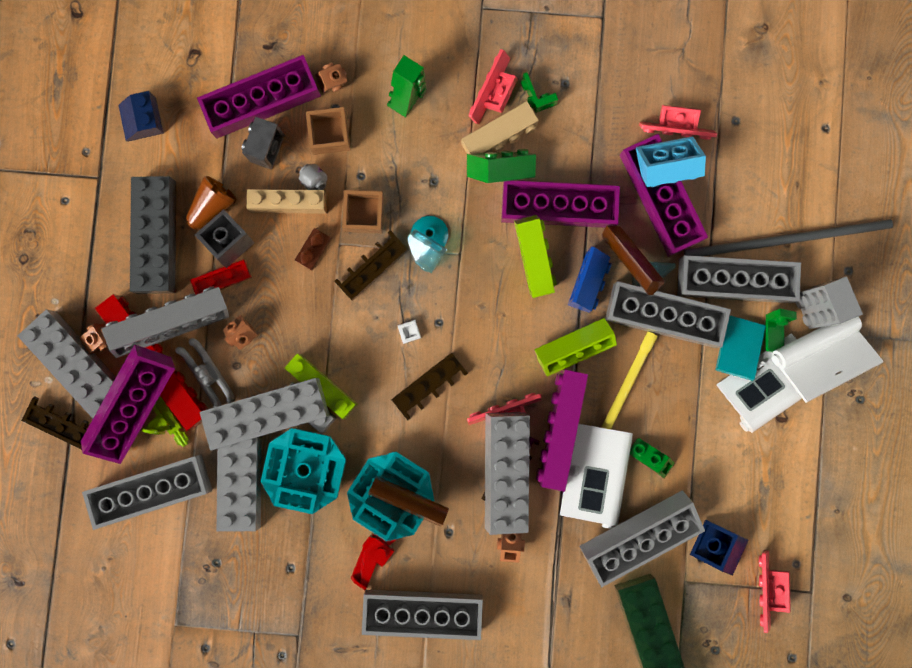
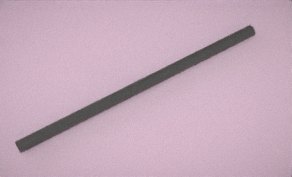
M888 219L684 250V255L703 257L892 229L893 221Z

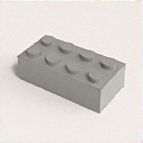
M847 276L801 291L800 301L795 302L802 311L804 324L809 329L841 324L863 315Z

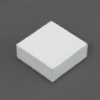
M416 320L398 325L403 344L421 338Z

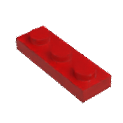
M243 259L231 264L227 268L222 267L190 279L195 294L198 295L203 293V290L206 288L219 287L222 290L252 277L247 263Z

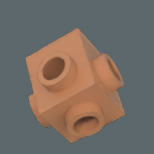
M329 63L323 66V70L316 74V78L323 93L329 90L336 92L343 89V85L347 82V73L340 63L337 65Z
M241 315L234 321L229 322L223 329L226 335V342L231 347L235 345L239 350L249 345L257 336L252 325Z
M106 323L90 325L87 328L88 331L79 338L89 354L109 349L101 329L106 327Z
M522 533L501 534V538H497V550H500V561L520 562L521 552L525 550V540H521Z

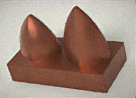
M314 228L295 261L312 271L330 242L331 237Z

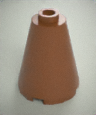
M205 176L202 179L186 216L187 224L195 230L197 228L202 229L223 209L226 210L237 200L232 191L229 189L226 191L222 187V183L210 176Z

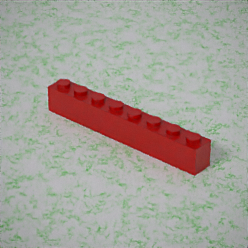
M112 294L95 307V310L106 324L112 321L121 322L126 320L127 316L137 314L129 309V302L123 296L120 297ZM159 343L146 347L149 350L163 354V348ZM174 370L160 396L185 430H193L202 423L200 412L208 410V407L203 402H199L196 398V391L192 387H188L184 382L186 381L184 375Z

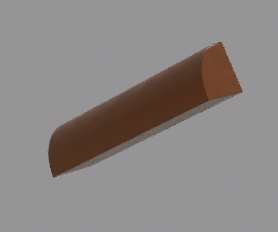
M607 225L602 233L603 239L648 295H654L665 283V280L620 226Z
M377 475L368 493L437 526L443 525L449 510L448 507Z

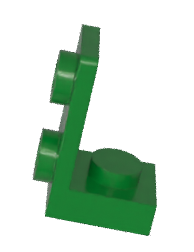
M523 73L521 85L523 90L527 91L529 95L527 98L531 108H534L535 113L557 105L558 98L556 93L551 95L546 93L538 99L528 73Z
M780 308L766 314L767 352L773 353V351L785 346L784 325H788L789 322L796 320L797 312Z
M640 438L636 439L630 449L632 457L664 479L675 464L670 457Z

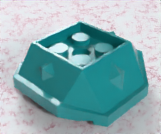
M291 428L269 443L261 483L274 506L314 514L338 498L347 459L331 436ZM301 465L308 466L309 473L307 475H303L300 472Z
M397 452L369 458L347 491L352 519L385 541L413 536L423 521L422 518L375 498L368 493L377 475L435 501L429 472Z

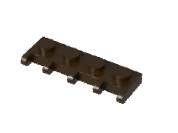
M391 230L387 233L392 238L385 245L382 246L379 242L375 243L379 250L369 259L364 254L361 256L365 261L363 265L355 272L350 267L347 269L351 275L342 284L338 279L334 281L352 301L408 251V248Z
M450 353L391 400L408 421L411 418L407 411L416 404L421 410L424 409V406L420 403L421 400L430 393H433L438 398L439 395L435 390L448 381L452 387L454 383L450 378L460 370L465 376L468 373L453 353Z
M34 396L21 421L82 450L81 440L87 431L86 428L89 422L84 420L81 425H78L69 420L72 415L69 412H66L64 417H61L52 412L54 409L52 404H49L44 409L37 405L39 398Z

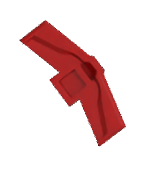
M375 534L366 539L351 576V580L364 591L366 590L376 564L382 567L385 565L394 552L390 545L397 539L385 541Z

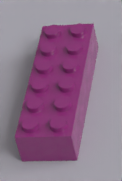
M301 55L199 96L197 100L210 132L218 139L249 126L251 122H254L255 117L265 120L319 98L321 95L304 55Z
M656 134L623 149L619 156L669 257L704 241L708 236L681 181L661 184L656 187H647L642 179L636 147L661 143L662 140L659 134Z
M504 181L501 223H514V220L537 215L540 220L543 219L544 225L605 228L607 225L617 226L620 186Z
M134 344L81 440L83 454L118 464L122 463L175 370L172 357Z
M561 370L556 375L555 385L558 386L557 391L552 394L551 404H554L553 411H549L547 422L550 423L549 431L545 430L543 440L546 442L545 450H541L540 454L542 467L541 469L538 468L536 480H538L541 487L563 492L566 490L588 374Z

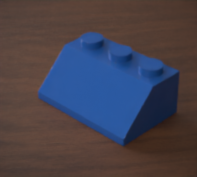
M590 247L585 254L568 306L588 313L592 309H596L599 299L596 298L599 291L602 292L605 281H603L604 274H608L612 263H609L610 256L595 247Z

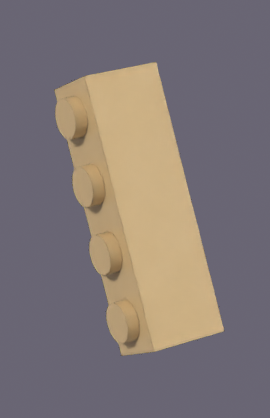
M526 101L462 138L461 145L467 154L497 153L504 148L503 145L509 142L512 144L518 141L522 134H530L535 131L539 120Z
M247 189V209L251 213L327 214V194L324 190Z

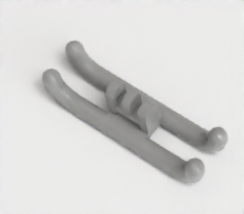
M191 338L189 344L196 349L205 365L197 366L183 347L176 348V353L185 360L212 402L213 408L222 406L210 386L214 382H217L224 392L227 403L235 401V396L198 340Z

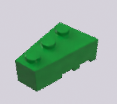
M403 55L393 71L391 86L394 89L389 92L391 99L388 101L387 106L405 118L418 98L424 96L427 89L424 67Z
M518 149L517 152L501 151V153L467 154V177L475 180L495 183L534 178L536 175V154L529 153L528 149Z

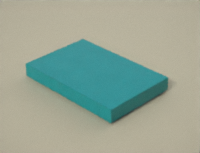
M729 316L723 346L719 349L715 371L751 381L755 380L766 325Z

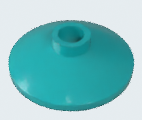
M425 216L418 219L411 229V239L414 246L424 253H436L448 241L449 235L446 224L435 216ZM428 230L433 232V235L430 237L426 235Z

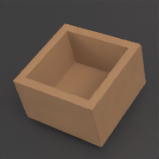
M344 107L306 111L309 146L313 155L351 151L347 114Z
M344 190L342 220L344 232L383 234V191Z

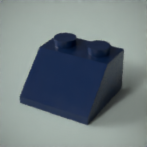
M150 91L131 94L118 105L127 142L164 134L157 100Z
M705 520L703 524L705 532L698 535L690 555L733 576L749 540Z

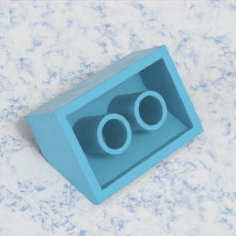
M693 136L636 147L641 177L647 187H656L661 184L676 183L682 180H692L705 176L706 155Z

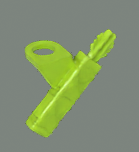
M159 396L153 407L157 416L146 428H142L141 431L162 435L167 430L170 435H175L174 440L177 442V445L185 447V445H188L187 440H189L187 434H185L186 432L180 430L183 428L181 423L161 396Z

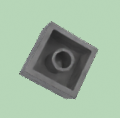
M255 117L254 122H251L249 125L248 138L242 144V153L251 163L272 170L285 135L278 124Z
M224 209L195 234L225 268L230 266L255 243Z

